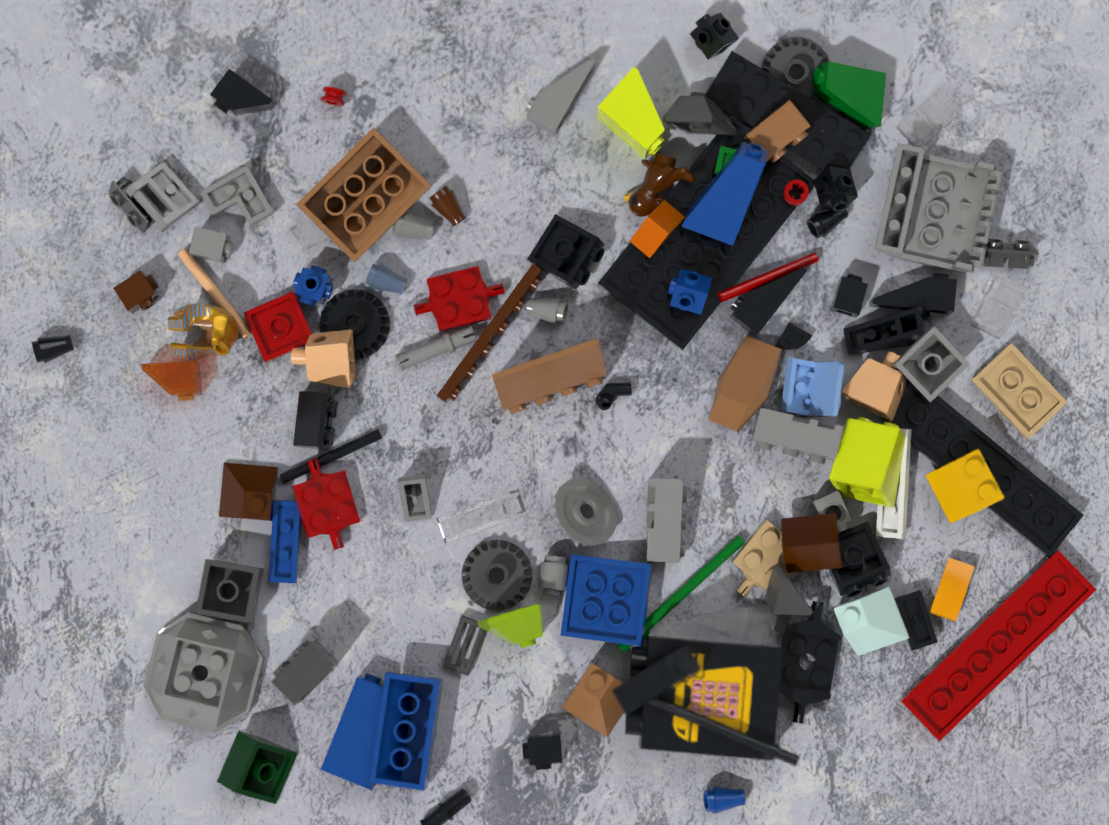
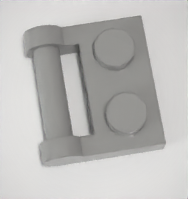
M164 162L138 179L125 191L130 198H135L153 218L160 232L166 231L173 223L198 206L199 200ZM148 187L170 213L164 216L142 190Z

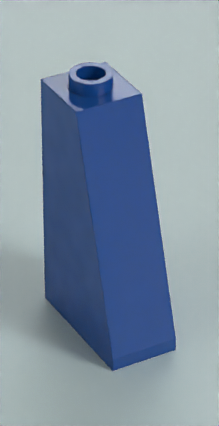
M743 142L689 208L682 227L733 246L769 151L758 144Z
M365 673L364 677L358 676L320 770L372 790L375 783H369L383 684L379 683L380 678Z

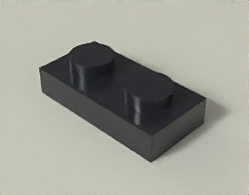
M921 590L895 597L910 637L907 639L910 650L913 651L938 643Z

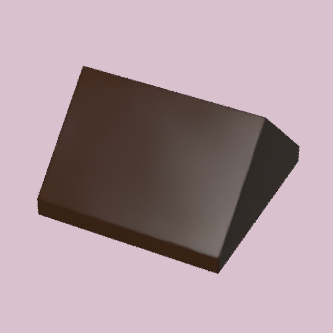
M836 513L781 518L782 550L787 573L842 568Z

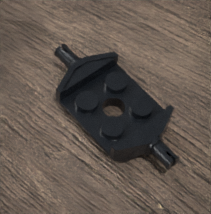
M812 601L813 613L807 621L785 627L782 645L783 653L779 691L794 701L795 709L792 722L804 724L805 711L809 704L831 699L830 691L839 640H841L839 634L822 623L821 616L824 603ZM804 654H810L814 658V666L809 670L802 669L799 663L800 658Z

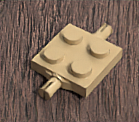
M766 519L731 561L742 570L746 577L744 582L736 589L744 597H746L754 585L762 587L767 591L772 568L776 564L781 567L788 578L793 574L787 573L782 550V531Z

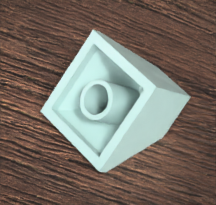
M890 586L841 603L834 608L842 632L858 656L910 638Z

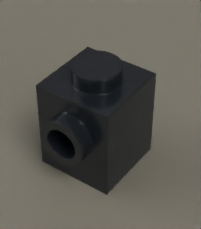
M560 733L527 736V743H522L523 759H529V766L535 765V770L552 769V764L562 763Z

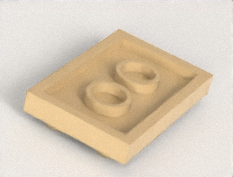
M1012 343L1007 345L970 380L1026 440L1033 436L1068 403Z

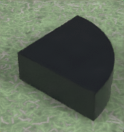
M789 322L775 347L784 350L797 349L806 344L813 335Z

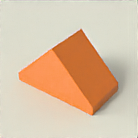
M664 200L645 219L629 242L650 259L685 217Z

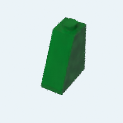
M829 61L816 66L812 77L814 83L813 93L862 129L870 130L881 126L886 73Z

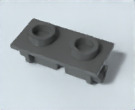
M125 177L119 179L117 183L112 181L109 189L110 200L116 207L122 208L133 227H138L144 233L148 222L154 224L155 221L137 203L135 198H130L125 191L133 182Z
M989 239L988 244L979 245L986 249L984 267H1003L1004 258H1009L1008 268L1028 269L1029 266H1034L1035 258L1030 256V254H1037V250L1028 241L1015 240L1014 244L1003 243L1000 239Z

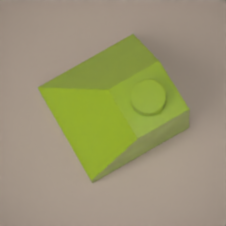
M539 603L477 621L478 627L511 645L520 644L521 648L537 644L535 639L543 636Z

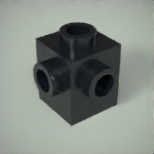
M721 12L713 16L706 14L696 22L697 27L690 33L696 46L708 60L725 52L739 39L731 28L730 22Z
M828 166L814 180L821 208L843 211L858 197L850 169Z

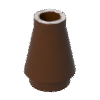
M447 185L429 197L433 203L431 206L446 218L453 227L466 219L453 189L450 191Z

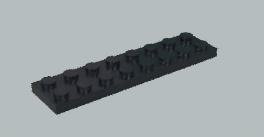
M910 381L904 388L893 421L891 422L883 417H879L883 423L889 422L899 426L901 429H911V446L938 468L972 450L979 449L1004 496V499L987 508L1047 557L1054 553L1084 516L941 397L937 396L932 402H929Z

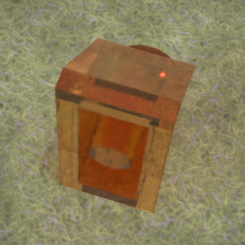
M184 361L141 364L142 370L168 394L178 397V401H194V396L202 395L199 362Z

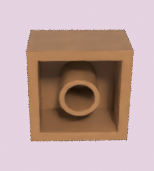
M789 100L749 132L744 139L748 144L755 143L769 151L766 161L770 160L774 163L787 152L784 149L786 145L791 142L795 146L809 135L805 130L810 125Z

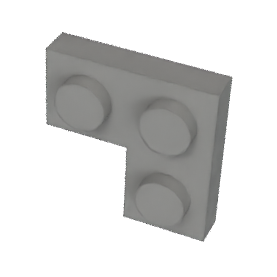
M247 165L200 191L214 217L236 204L239 205L250 226L274 214Z

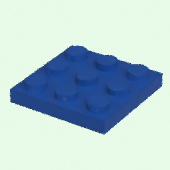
M571 554L560 636L643 647L653 565Z

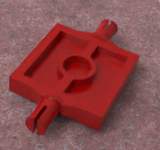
M479 266L427 278L429 301L414 304L413 307L416 316L432 312L436 318L439 332L491 320L489 297L505 294L503 283L487 287L482 280Z
M318 458L307 461L312 477L303 483L291 486L306 536L311 538L320 534L330 535L333 550L343 548L345 546L343 545L340 531L349 525L360 522L346 472L343 470L333 474H322Z

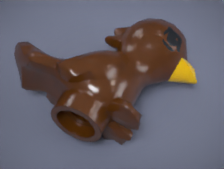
M656 154L654 162L646 159L641 161L648 168L641 187L632 193L623 195L634 215L638 217L648 216L660 205L659 202L663 201V198L658 197L660 192L668 189L676 181L685 180L693 183L696 181V178L687 167L675 168V158Z

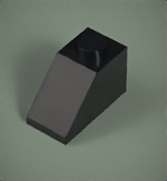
M228 69L210 94L215 100L213 105L224 114L230 111L236 116L273 110L276 106L271 98L230 69Z

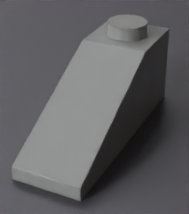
M589 59L542 90L537 98L532 97L525 108V111L528 112L527 121L555 136L594 70L595 61Z

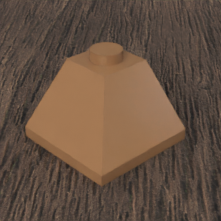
M591 661L562 708L608 737L624 713L612 690L624 682Z

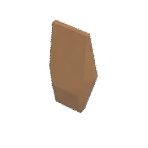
M749 336L744 338L719 377L709 416L710 422L735 432H739L769 398L782 352L780 348Z

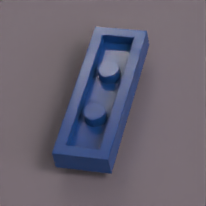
M273 500L269 582L297 583L301 516L296 501Z

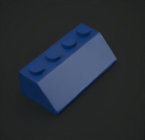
M385 672L369 783L421 791L428 788L443 679Z

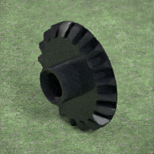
M358 289L344 290L334 295L322 310L319 322L320 333L349 330L347 328L348 320L352 317H359L361 325L358 329L353 330L355 359H363L376 353L387 340L390 330L389 314L381 300L368 291Z

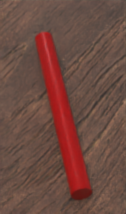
M815 252L718 292V297L721 302L730 300L802 267L805 268L819 262L818 256Z

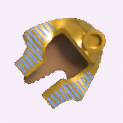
M188 304L185 310H177L173 314L174 317L169 316L167 319L169 330L185 332L189 331L193 324L202 329L201 338L193 345L171 343L172 356H178L188 361H197L213 354L225 356L229 353L238 337V324L234 316L217 306Z

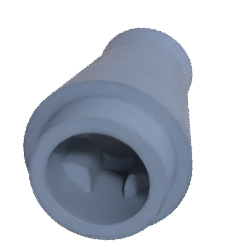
M380 263L379 266L372 264L365 284L370 285L371 289L395 292L402 295L407 279L402 278Z

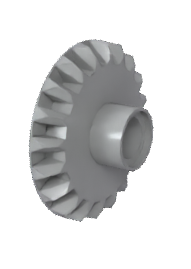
M585 478L571 479L558 488L559 491L554 496L556 500L552 507L556 509L554 517L558 518L560 522L558 527H562L565 530V536L572 537L573 543L580 542L582 546L591 545L594 547L606 542L614 533L617 522L615 506L608 493L594 481Z

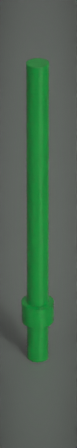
M738 535L646 618L644 639L650 634L649 630L745 544ZM618 644L617 646L625 653L633 645Z

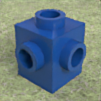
M311 265L310 269L303 267L301 273H296L292 287L295 288L294 293L301 297L300 302L315 306L316 303L324 305L325 300L330 299L334 284L331 283V277L326 275L327 270ZM311 279L316 280L317 283L313 289L307 287Z
M680 269L678 279L672 278L668 294H672L670 306L701 315L712 278L694 271Z

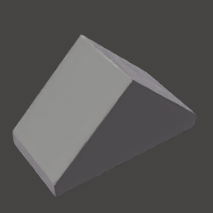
M427 476L398 478L404 520L412 521L432 518Z

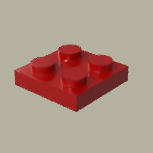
M293 291L244 312V316L265 363L290 353L292 348L304 347L309 336L312 334Z

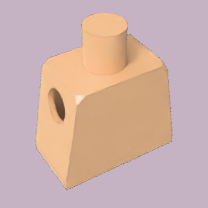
M353 330L311 334L305 349L292 348L291 363L306 365L307 379L310 381L351 388L356 375Z
M889 351L882 363L870 358L867 359L842 390L846 400L892 422L906 386V379L901 372L897 371L898 368L893 364L900 356Z

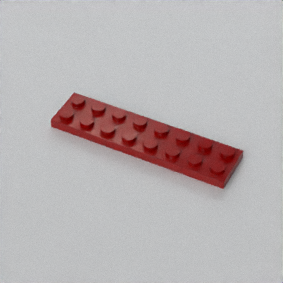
M1056 550L914 686L900 702L940 742L1078 609L1096 589L1059 550Z

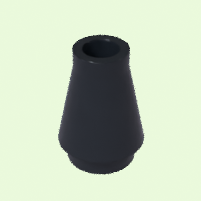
M825 209L811 214L806 224L810 233L815 238H825L844 219L848 218V213L846 209L843 211Z
M70 335L40 337L37 341L31 342L37 363L43 361L47 363L67 352L74 351Z

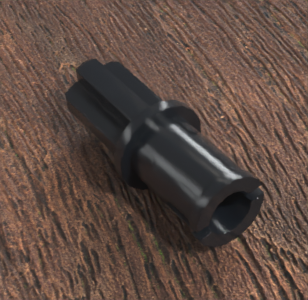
M460 789L444 803H438L439 807L420 820V823L422 825H443L448 820L452 821L454 819L453 816L472 801L470 795L466 790Z

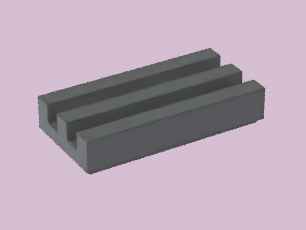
M461 615L443 667L469 676L485 632L484 629H479L466 668L464 669L460 666L475 626L478 627L477 620ZM465 623H468L470 625L456 664L453 665L450 663L463 626Z

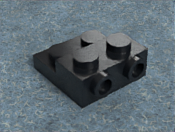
M555 214L527 260L548 272L554 278L577 290L579 285L583 286L589 280L590 271L588 270L593 262L597 263L602 259L604 255L603 246L605 244L599 237Z
M864 522L840 532L839 542L842 568L829 569L839 595L846 594L847 597H853L860 594L864 586L872 584L873 587H877L888 581L887 577L891 576V568L869 522Z

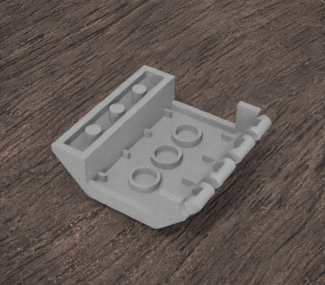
M898 143L875 250L896 259L948 271L974 273V268H983L986 249L979 247V245L988 244L992 222L985 221V218L994 217L998 196L992 195L991 191L999 192L1003 172L996 171L994 164L978 161L973 165L925 154L924 148Z

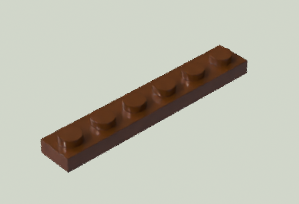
M534 264L531 265L436 395L446 404L450 399L453 402L457 399L463 390L460 387L461 383L465 378L470 380L479 368L476 363L480 357L484 356L486 358L495 346L492 343L497 334L502 336L511 324L508 321L513 312L518 314L527 302L524 299L529 290L534 292L543 279L540 278L542 274L541 269Z

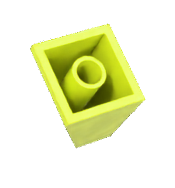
M633 67L598 105L597 118L638 155L646 159L649 154L654 157L663 147L665 129L638 69Z
M858 417L857 420L847 419L837 456L829 476V480L842 497L894 508L906 440L899 426L889 422H884L883 425L876 424L864 417Z

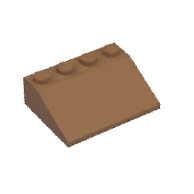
M373 127L296 205L351 260L356 262L432 185Z
M596 338L491 375L504 412L510 410L511 414L526 410V404L536 402V405H541L552 401V395L561 393L562 397L576 393L578 392L576 388L578 386L587 384V387L590 388L602 384V378L606 377L607 373L599 342Z

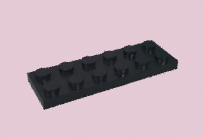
M733 50L706 93V98L714 101L719 107L753 128H756L790 100L809 123L810 127L805 130L809 135L795 146L790 142L785 147L822 170H825L828 166L850 169L871 135Z

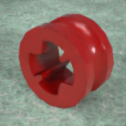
M323 87L325 95L320 99L322 102L334 106H344L345 102L342 99L346 96V91L334 87Z
M801 180L790 181L783 191L785 201L793 206L802 204L809 194L807 185ZM793 186H798V190L801 188L803 191L797 200L794 199V196L790 197L789 195Z

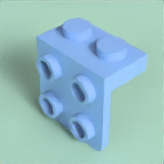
M787 358L780 412L808 417L837 416L841 406L840 394L844 380L843 362H813L797 358Z

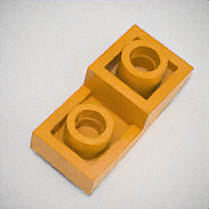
M948 557L930 610L931 614L956 622L975 566Z

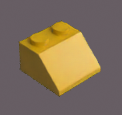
M979 449L972 450L925 475L950 524L1004 499Z

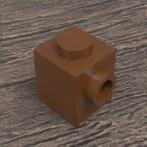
M141 270L113 288L127 311L132 314L139 309L142 311L149 309L156 303L155 299L160 297L156 291L159 285L151 274L146 275Z

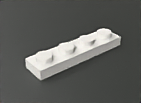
M900 428L906 440L894 508L878 505L876 536L906 538L911 429Z

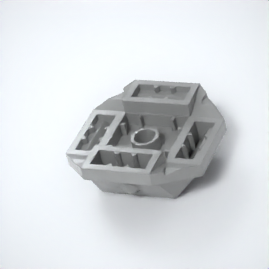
M189 612L157 632L144 688L161 720L216 733L251 712L264 657L243 625ZM198 665H203L208 670V676L205 680H200L195 675Z

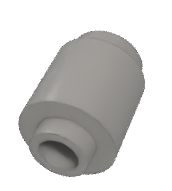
M545 556L544 562H541L538 588L543 589L544 595L559 596L560 591H565L568 571L566 558Z

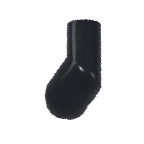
M631 382L605 384L596 396L595 402L598 408L608 410L617 396H631Z

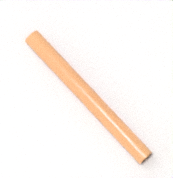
M186 248L179 252L178 256L218 307L234 316L238 324V332L244 339L252 334L250 328L194 257L189 254Z

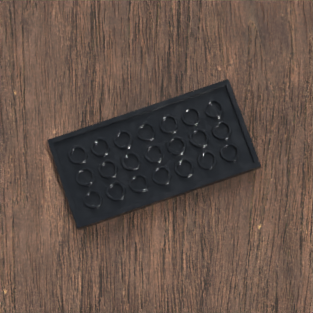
M733 115L729 118V121L735 127L736 135H716L689 168L696 181L691 183L680 180L664 199L684 217H686L689 208L716 176L714 171L720 146L738 149L743 142L748 143L744 137L752 130ZM784 155L774 163L768 160L764 165L733 246L682 227L683 220L650 259L630 242L600 279L598 285L683 351L721 303L718 292L728 289L738 282L797 208V206L788 204L783 197L786 185L792 180H801L810 191L814 186V179ZM793 186L789 195L790 197L794 196V199L797 200L803 191L801 188L798 190V186ZM680 269L694 271L712 278L701 315L670 306L672 294H668L672 278L678 279Z

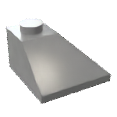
M933 325L893 363L929 402H932L970 365Z

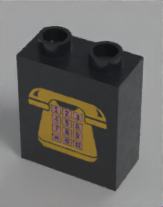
M649 635L647 636L646 647L632 646L629 679L662 658L688 645L701 668L700 673L659 697L765 742H769V740L775 742L782 648ZM645 704L626 715L625 734L638 735L640 749L774 761L763 756L764 753L649 704Z

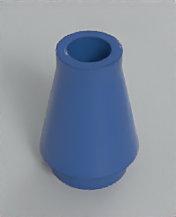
M711 786L710 789L703 792L706 812L716 814L745 805L744 790Z

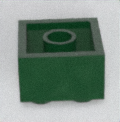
M238 730L217 782L236 794L276 804L297 753L259 736Z

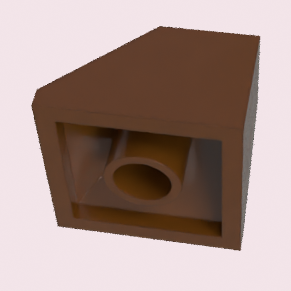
M224 463L219 517L272 521L273 500L276 499L279 467Z

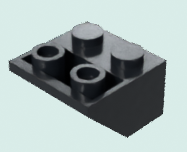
M299 391L293 446L329 450V444H334L335 428H332L331 424L332 417H337L338 402L335 401L332 394L329 392Z

